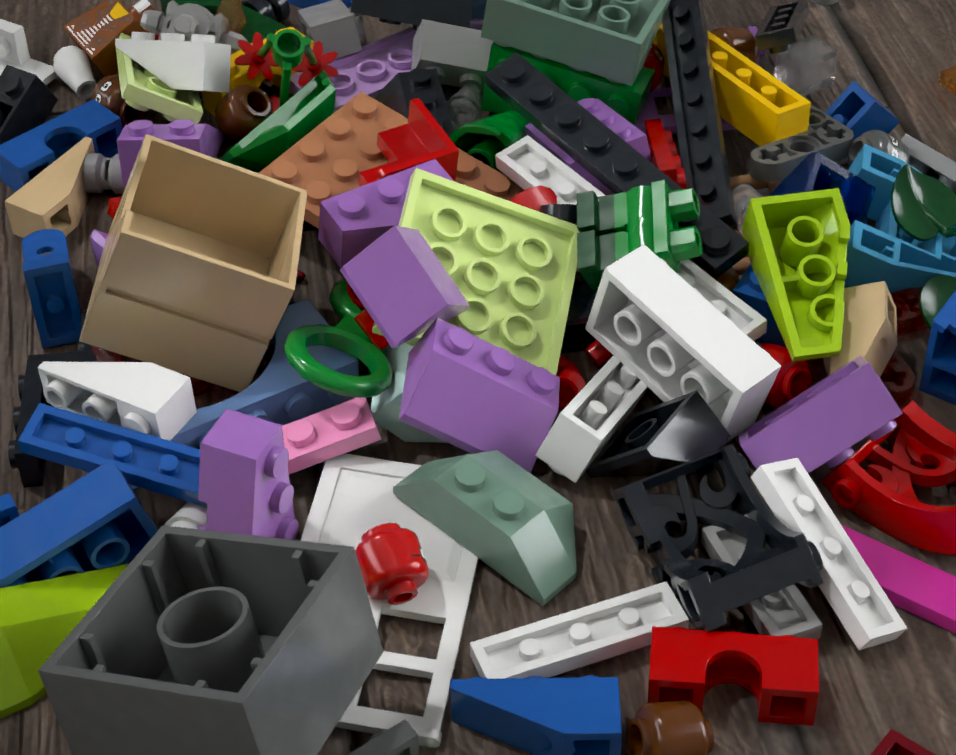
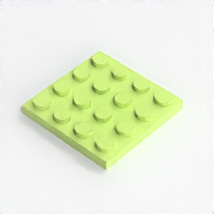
M415 168L410 177L398 226L420 231L469 303L470 307L468 310L446 322L461 327L468 333L497 347L504 348L511 354L537 367L545 368L550 373L556 375L578 264L577 233L580 232L577 229V225ZM374 322L372 332L383 336ZM424 333L405 343L415 346Z

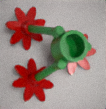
M283 29L276 35L269 33L265 44L259 32L254 34L252 44L244 40H238L237 42L239 48L245 54L237 57L234 63L241 66L249 65L247 72L249 80H253L260 71L267 80L271 81L273 79V72L270 66L282 67L280 99L273 95L270 97L273 113L289 100L291 70L303 72L298 81L300 87L308 84L312 78L314 79L323 70L329 77H336L339 74L334 67L328 65L337 58V52L332 51L323 55V44L320 41L315 43L312 50L310 46L311 38L307 36L302 37L296 30Z

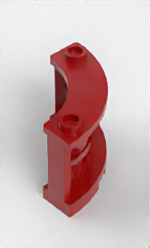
M912 400L900 409L903 414L894 419L897 426L892 431L874 441H871L868 437L854 450V453L848 459L841 462L822 479V483L831 492L834 500L840 506L850 509L883 533L920 549L940 554L956 555V505L935 506L921 503L917 499L911 484L924 487H940L950 484L956 487V433L935 421ZM886 439L893 446V454L880 447L879 444ZM864 458L875 463L868 465V473L858 465Z

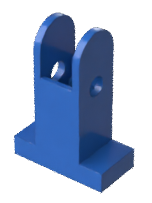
M56 229L33 232L22 240L24 258L22 266L42 348L78 342L82 332L81 309L65 234Z

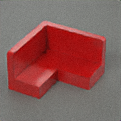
M419 98L412 99L409 104L408 124L378 133L377 146L389 163L360 172L359 186L361 187L436 159L455 181L459 149Z

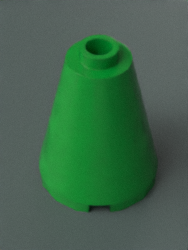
M506 111L464 124L455 129L449 138L457 148L505 175L496 168L495 155L527 136L525 125L530 124V122L516 111Z

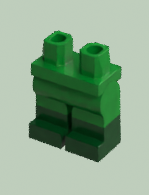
M661 180L651 182V186H637L627 192L597 197L594 191L576 194L577 229L580 232L577 233L578 270L592 290L598 289L606 267L642 245H646L659 258L663 259L677 274L681 273L680 261L702 255V241L696 226L678 228V222L699 218L700 203L693 188L671 191L666 181Z

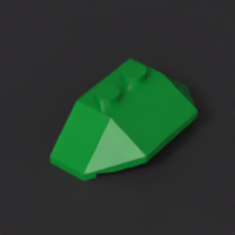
M324 70L320 72L219 160L253 172L262 171L334 113L336 89L329 75Z

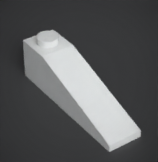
M613 355L562 410L535 456L547 463L557 474L566 476L576 483L647 392L648 386Z

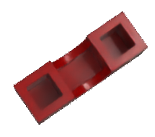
M652 626L647 703L686 700L696 705L702 713L704 696L711 688L720 684H735L747 689L756 699L758 707L757 722L813 726L819 697L818 639L799 638L792 635L773 636L746 634L738 631L720 632L694 630L684 627L667 628Z

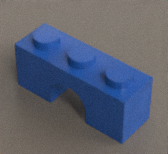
M92 99L1 144V181L15 192L18 191L85 137L92 139L95 153H101L105 158H113L114 155L118 154L117 139L123 130L121 118Z

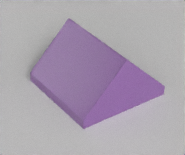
M394 225L346 263L340 270L392 349L426 332L437 317L447 321L468 310L470 307L463 294L417 229Z

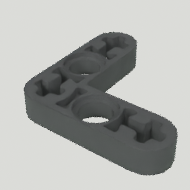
M811 104L808 131L753 149L750 154L749 174L757 181L774 183L846 159L848 157V149L853 142V131Z

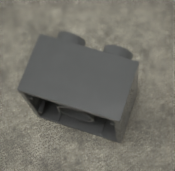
M162 525L38 672L73 755H317L383 654V649L354 547Z

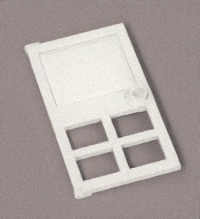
M345 453L326 460L300 541L352 546L356 550L358 544L362 542V535L369 529L381 524L397 523L401 528H407L415 532L428 565L429 576L425 583L417 588L418 595L403 604L390 605L387 599L376 600L368 596L376 627L378 628L381 614L444 624L436 660L383 651V654L373 668L432 679L423 717L357 706L362 689L361 686L335 727L375 734L381 730H388L406 720L418 733L420 746L437 748L440 746L442 739L441 728L450 692V679L453 678L479 558L393 494V486L422 465Z

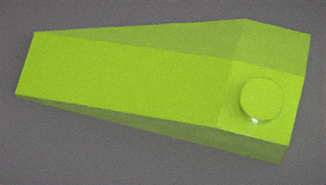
M839 188L750 198L742 225L743 237L749 242L748 255L751 266L792 361L839 356L842 346L845 306L843 301L844 285L848 262H846L847 245L850 239V223Z
M129 564L0 588V719L34 704L47 693L38 670Z

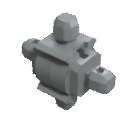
M172 0L167 5L166 16L161 11L146 10L143 12L140 26L144 30L158 35V40H161V33L185 34V41L191 42V34L215 35V43L231 45V54L241 50L237 43L238 40L248 42L241 34L233 31L228 33L230 25L228 19L222 13L214 16L208 9L198 4L186 3L179 5L176 1Z

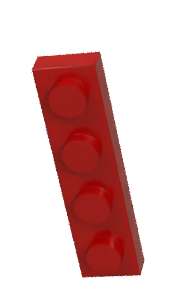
M660 118L644 120L653 165L681 188L686 189L684 168H681L680 156L677 155L676 144L673 142L671 130L664 131Z

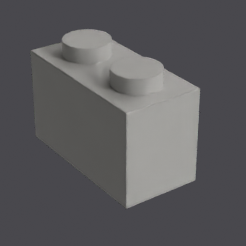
M332 0L298 10L304 35L310 37L314 41V45L317 41L323 44V55L335 51L338 54L337 58L363 51L360 39L365 38L362 21L359 16H355L354 13L350 12L351 7L347 8L341 0Z
M422 19L413 38L411 70L417 68H436L441 84L460 87L468 92L484 91V74L487 73L491 45L494 41L481 37V30Z

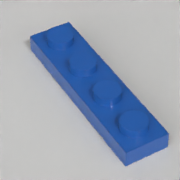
M42 403L38 404L18 439L19 449L22 453L89 473L113 459L130 485L207 507V503L198 501L200 449Z

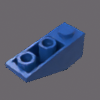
M587 675L579 678L530 676L515 679H488L485 677L450 679L452 722L533 755H621L622 728L618 677Z

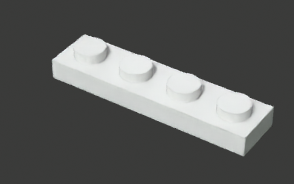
M798 457L760 465L751 476V479L775 517L789 529L803 533L807 541L813 542L817 547L823 562V569L820 571L823 584L818 586L858 650L897 639L907 629V626Z
M667 581L470 642V656L480 677L488 679H515L530 676L549 678L651 645L652 626L667 628L684 627L688 629L689 618Z

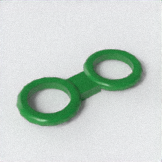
M344 278L332 286L329 296L334 312L342 319L336 327L322 324L303 325L288 334L284 351L289 364L303 378L319 388L348 397H374L391 386L393 369L388 358L369 340L353 318L360 314L362 310L349 298L347 293L348 282ZM316 345L335 347L361 360L369 368L371 374L367 376H352L331 370L316 361L309 354L307 347Z

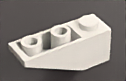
M132 32L131 39H115L116 48L172 89L229 93L231 45L215 43V35L191 34V42L185 41V34L161 33V40H155V33Z
M44 361L38 366L46 401L59 409H65L76 414L169 441L197 413L191 378L151 362Z

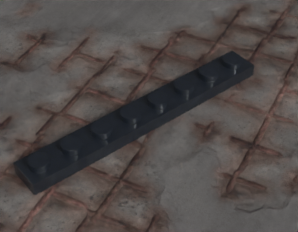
M671 0L662 22L681 165L685 172L686 189L693 188L699 202L725 224L732 226L737 224L703 1Z
M517 52L484 74L487 87L614 194L627 192L637 186H651V182L661 180L666 181L671 191L683 189ZM701 203L699 218L678 222L679 229L696 226L702 241V255L691 259L715 279L749 254V242Z

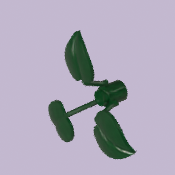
M905 164L898 172L891 191V208L898 226L910 237L923 242L931 240L938 232L945 238L956 236V227H954L956 225V194L943 182L922 174L908 164ZM950 275L936 276L931 278L920 291V313L930 331L933 319L956 290L955 277Z

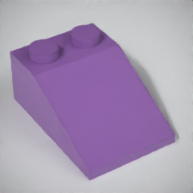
M188 119L153 125L148 120H138L125 125L117 139L123 187L127 185L145 134L216 158L224 140V133L208 124H194L192 120Z

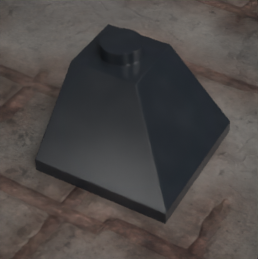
M696 390L635 413L594 459L586 472L590 477L652 476L719 450L731 435ZM712 464L696 470V472H702L711 467Z

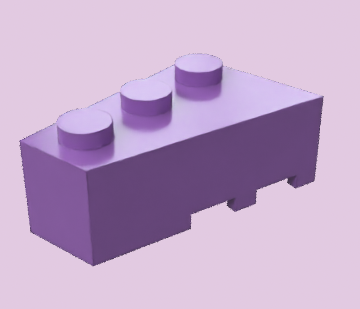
M436 159L320 202L318 239L340 268L394 225H399L410 177L415 168L454 181Z
M226 409L200 443L198 501L207 503L206 526L201 525L197 529L289 540L296 539L299 523L294 515L292 501L294 488L289 480L287 466L289 453L284 445L282 425L230 409Z

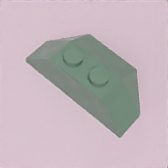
M499 450L428 461L393 486L394 495L541 606H544L576 578L573 503Z

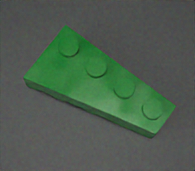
M495 42L491 45L487 72L517 52L575 101L586 98H598L634 126L647 104L655 70L642 67L632 86L616 84L608 81L605 77L587 71H575L568 65L550 59H539L529 52L513 47H502ZM485 81L480 111L498 113L516 111L487 87Z

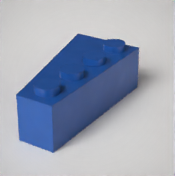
M113 459L0 527V588L131 563L159 529Z

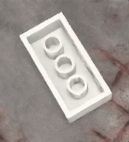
M646 245L640 246L604 269L585 329L633 372L636 377L645 383L663 402L697 390L731 435L724 445L738 436V433L754 424L781 365Z

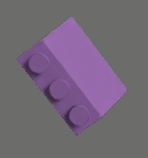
M437 317L408 354L399 420L471 454L499 450L531 473L537 460L535 455L548 435L558 413L560 377L550 373L545 368L537 367L511 354L504 348L497 347L468 333L461 327L454 326Z
M860 355L738 433L740 446L756 470L760 465L798 457L807 473H810L826 463L828 468H832L845 461L854 453L851 446L867 436L871 441L883 437L897 426L894 419L903 413L871 364Z

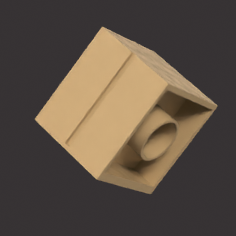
M145 134L105 240L79 341L143 362H151L172 371L238 392L243 391L250 385L267 350L269 341L272 339L295 291L307 190Z

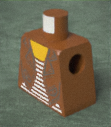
M106 0L63 27L77 47L85 51L92 65L105 78L109 75H119L115 39H119L121 33L132 36V32H145L140 26L142 14L146 10L155 9L148 0H140L129 9L119 0Z

